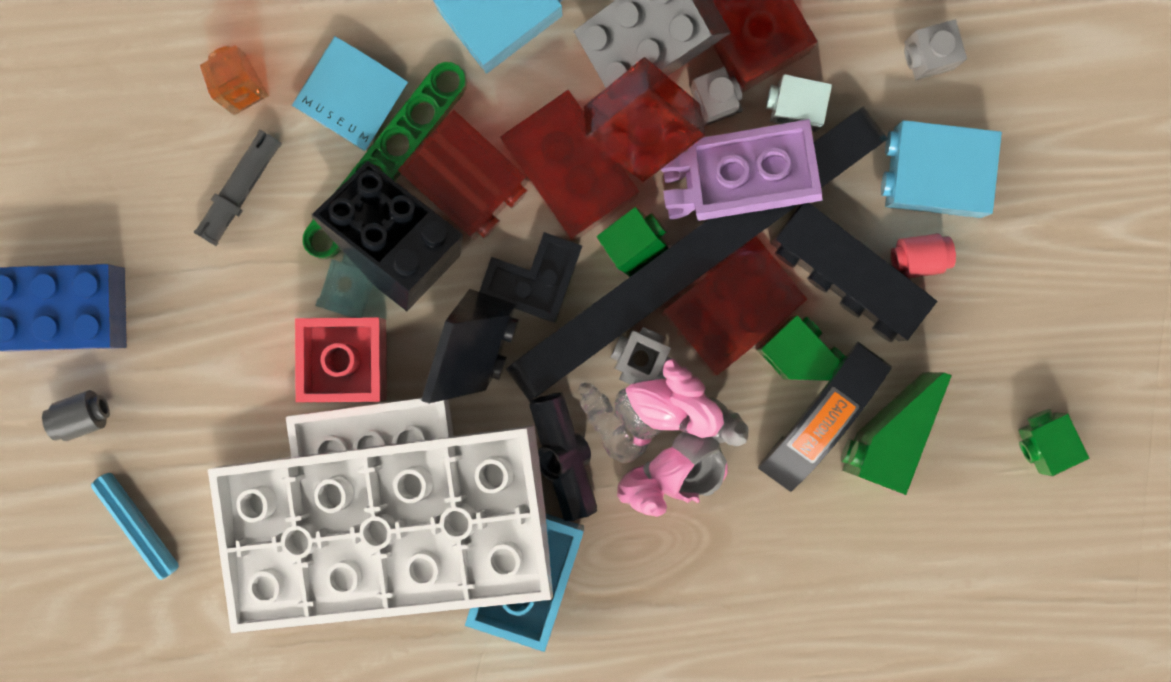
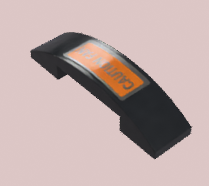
M857 342L834 370L830 381L786 436H782L759 464L758 469L792 492L816 468L849 429L892 369V366L860 342Z

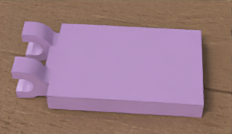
M810 119L687 140V152L659 154L665 183L679 181L685 177L687 181V189L663 191L665 207L668 209L670 220L687 216L694 210H696L698 221L823 201Z

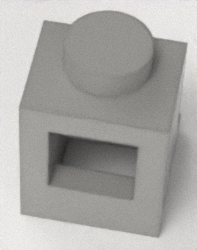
M725 67L693 80L690 91L704 126L743 111L739 102L742 99L739 83L735 76H729Z

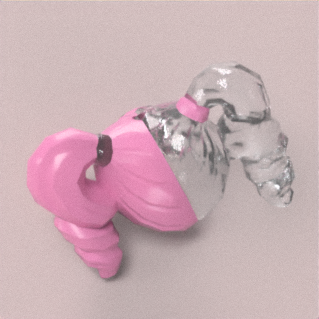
M675 359L665 361L663 365L665 379L641 381L620 390L616 395L615 407L611 405L607 396L600 393L594 385L581 383L578 388V392L582 396L579 404L587 414V419L593 428L600 433L603 447L608 456L621 463L637 460L645 453L651 439L664 430H680L701 438L716 436L724 425L722 410L716 402L705 395L706 387L701 380L693 376L692 372L686 367L682 368ZM627 429L633 435V438H630L626 432Z

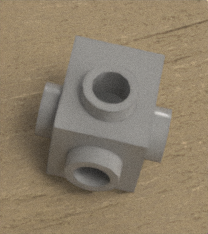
M642 327L640 334L631 331L628 338L620 336L611 355L612 359L617 360L614 369L622 372L619 380L631 385L641 381L665 379L663 365L665 361L672 359L668 357L671 348L662 344L665 337ZM639 350L645 351L649 357L647 364L644 366H637L633 361L634 354Z

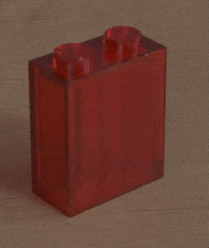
M455 110L441 122L398 169L413 186L473 241L479 235L485 239L500 223V220L497 218L498 214L507 205L511 209L514 208L528 192L524 187L528 183L527 176Z

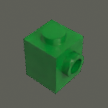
M636 206L596 236L617 269L629 277L669 249L661 237L667 232L653 213L646 216Z
M1051 409L1043 410L1030 416L1027 419L1029 424L1018 429L1022 441L1019 442L1020 449L1026 460L1031 464H1035L1039 474L1053 477L1090 459L1068 413H1052Z

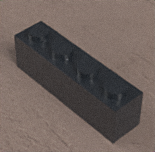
M810 203L799 205L770 243L777 248L774 254L781 261L792 268L798 264L810 273L807 277L810 283L825 293L830 289L840 296L842 300L839 304L845 310L858 318L862 314L875 323L872 327L873 331L888 342L892 343L894 339L898 342L908 341L938 302Z

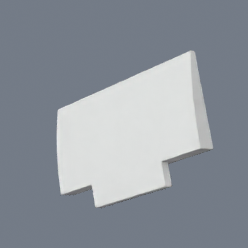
M422 398L287 416L286 423L291 457L223 465L208 469L231 633L551 600L553 598L549 544L535 426L454 436L449 399L428 404L421 401Z

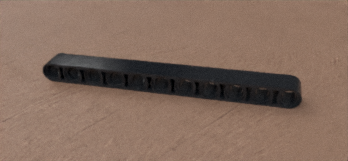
M864 106L814 142L821 188L888 140ZM798 205L708 219L506 368L507 372L528 401H532Z

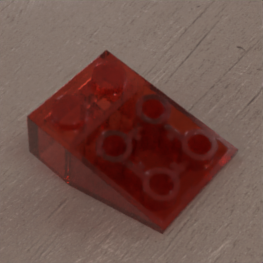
M756 236L665 309L662 315L712 376H718L802 305L807 298Z

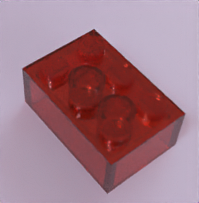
M566 90L500 136L507 152L571 242H575L638 198L640 191L569 90Z

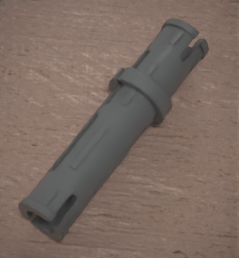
M260 129L220 193H214L210 199L214 201L197 229L194 230L196 235L215 246L219 244V240L235 215L239 217L243 212L240 207L278 148L282 145L277 139Z

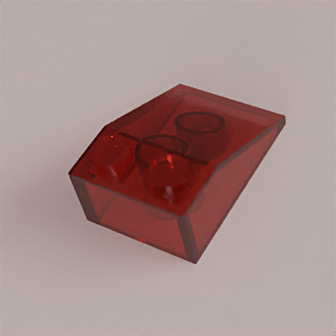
M713 0L731 31L730 34L713 46L730 77L735 76L742 93L810 54L818 42L794 0Z

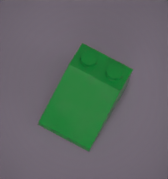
M923 372L862 427L856 433L854 440L848 439L841 455V462L845 463L842 471L907 495L952 375L945 372Z

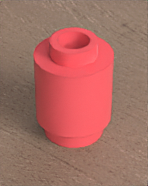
M939 233L898 239L896 248L891 249L892 266L908 279L944 274L946 269L953 268L956 263V251L953 240L949 236L942 237Z

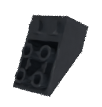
M369 161L361 166L312 214V218L370 282L406 312L460 257L463 234Z

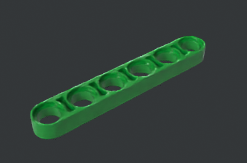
M442 62L430 71L338 189L367 161L380 167L394 181L397 180L464 95L467 89V80L459 65L453 62ZM447 71L456 73L460 79L457 89L449 93L443 92L437 87L438 77ZM420 103H428L434 108V117L427 124H418L412 118L414 107ZM397 134L406 136L409 141L407 152L401 156H393L387 150L388 140ZM313 219L303 233L302 242L304 249L318 259L333 258L341 250L334 241L331 248L325 252H318L313 248L312 237L314 233L322 229Z

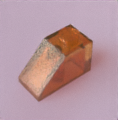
M237 45L232 47L223 46L209 54V60L200 64L207 90L212 100L233 115L242 112L269 96L247 55Z

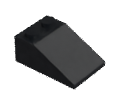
M472 289L467 291L445 320L421 401L430 404L486 391L493 378L500 380L507 360L506 356L500 355L504 341L512 342L519 319L512 317L516 304Z

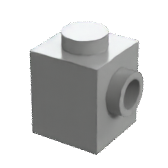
M956 19L918 29L904 42L905 59L908 67L913 71L915 81L952 71L967 60Z

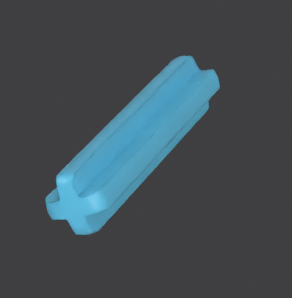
M105 473L95 479L91 484V488L155 576L162 580L174 573L179 568L177 561L112 473Z

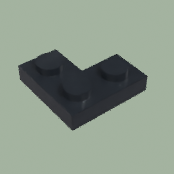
M544 232L530 270L491 257L479 292L516 304L515 309L556 323L583 246Z

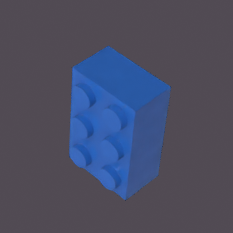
M110 264L0 267V352L127 348L124 267Z

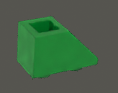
M798 315L790 317L756 349L783 379L830 381L832 373L846 357L838 348L833 346L829 349L819 339L823 333L811 319L805 317L801 320Z

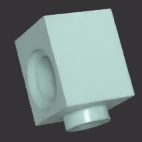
M783 74L778 85L771 84L768 92L766 109L772 110L770 122L785 124L810 119L812 131L817 132L824 125L832 84Z

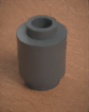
M87 390L52 403L49 409L43 411L42 423L47 435L52 440L58 441L62 439L63 441H70L103 429L106 426L107 418L110 416V410L103 396L97 395L92 390Z

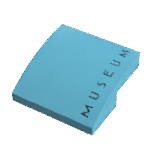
M334 36L295 98L292 106L366 151L408 82L358 49Z

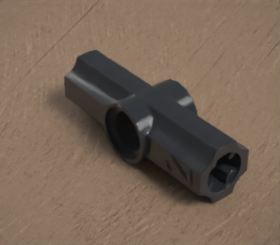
M563 392L538 397L530 401L529 407L542 446L538 450L540 471L544 477L553 482L564 521H575L580 518L589 517L597 512L596 500L585 467L591 459L590 447L583 436L575 433Z

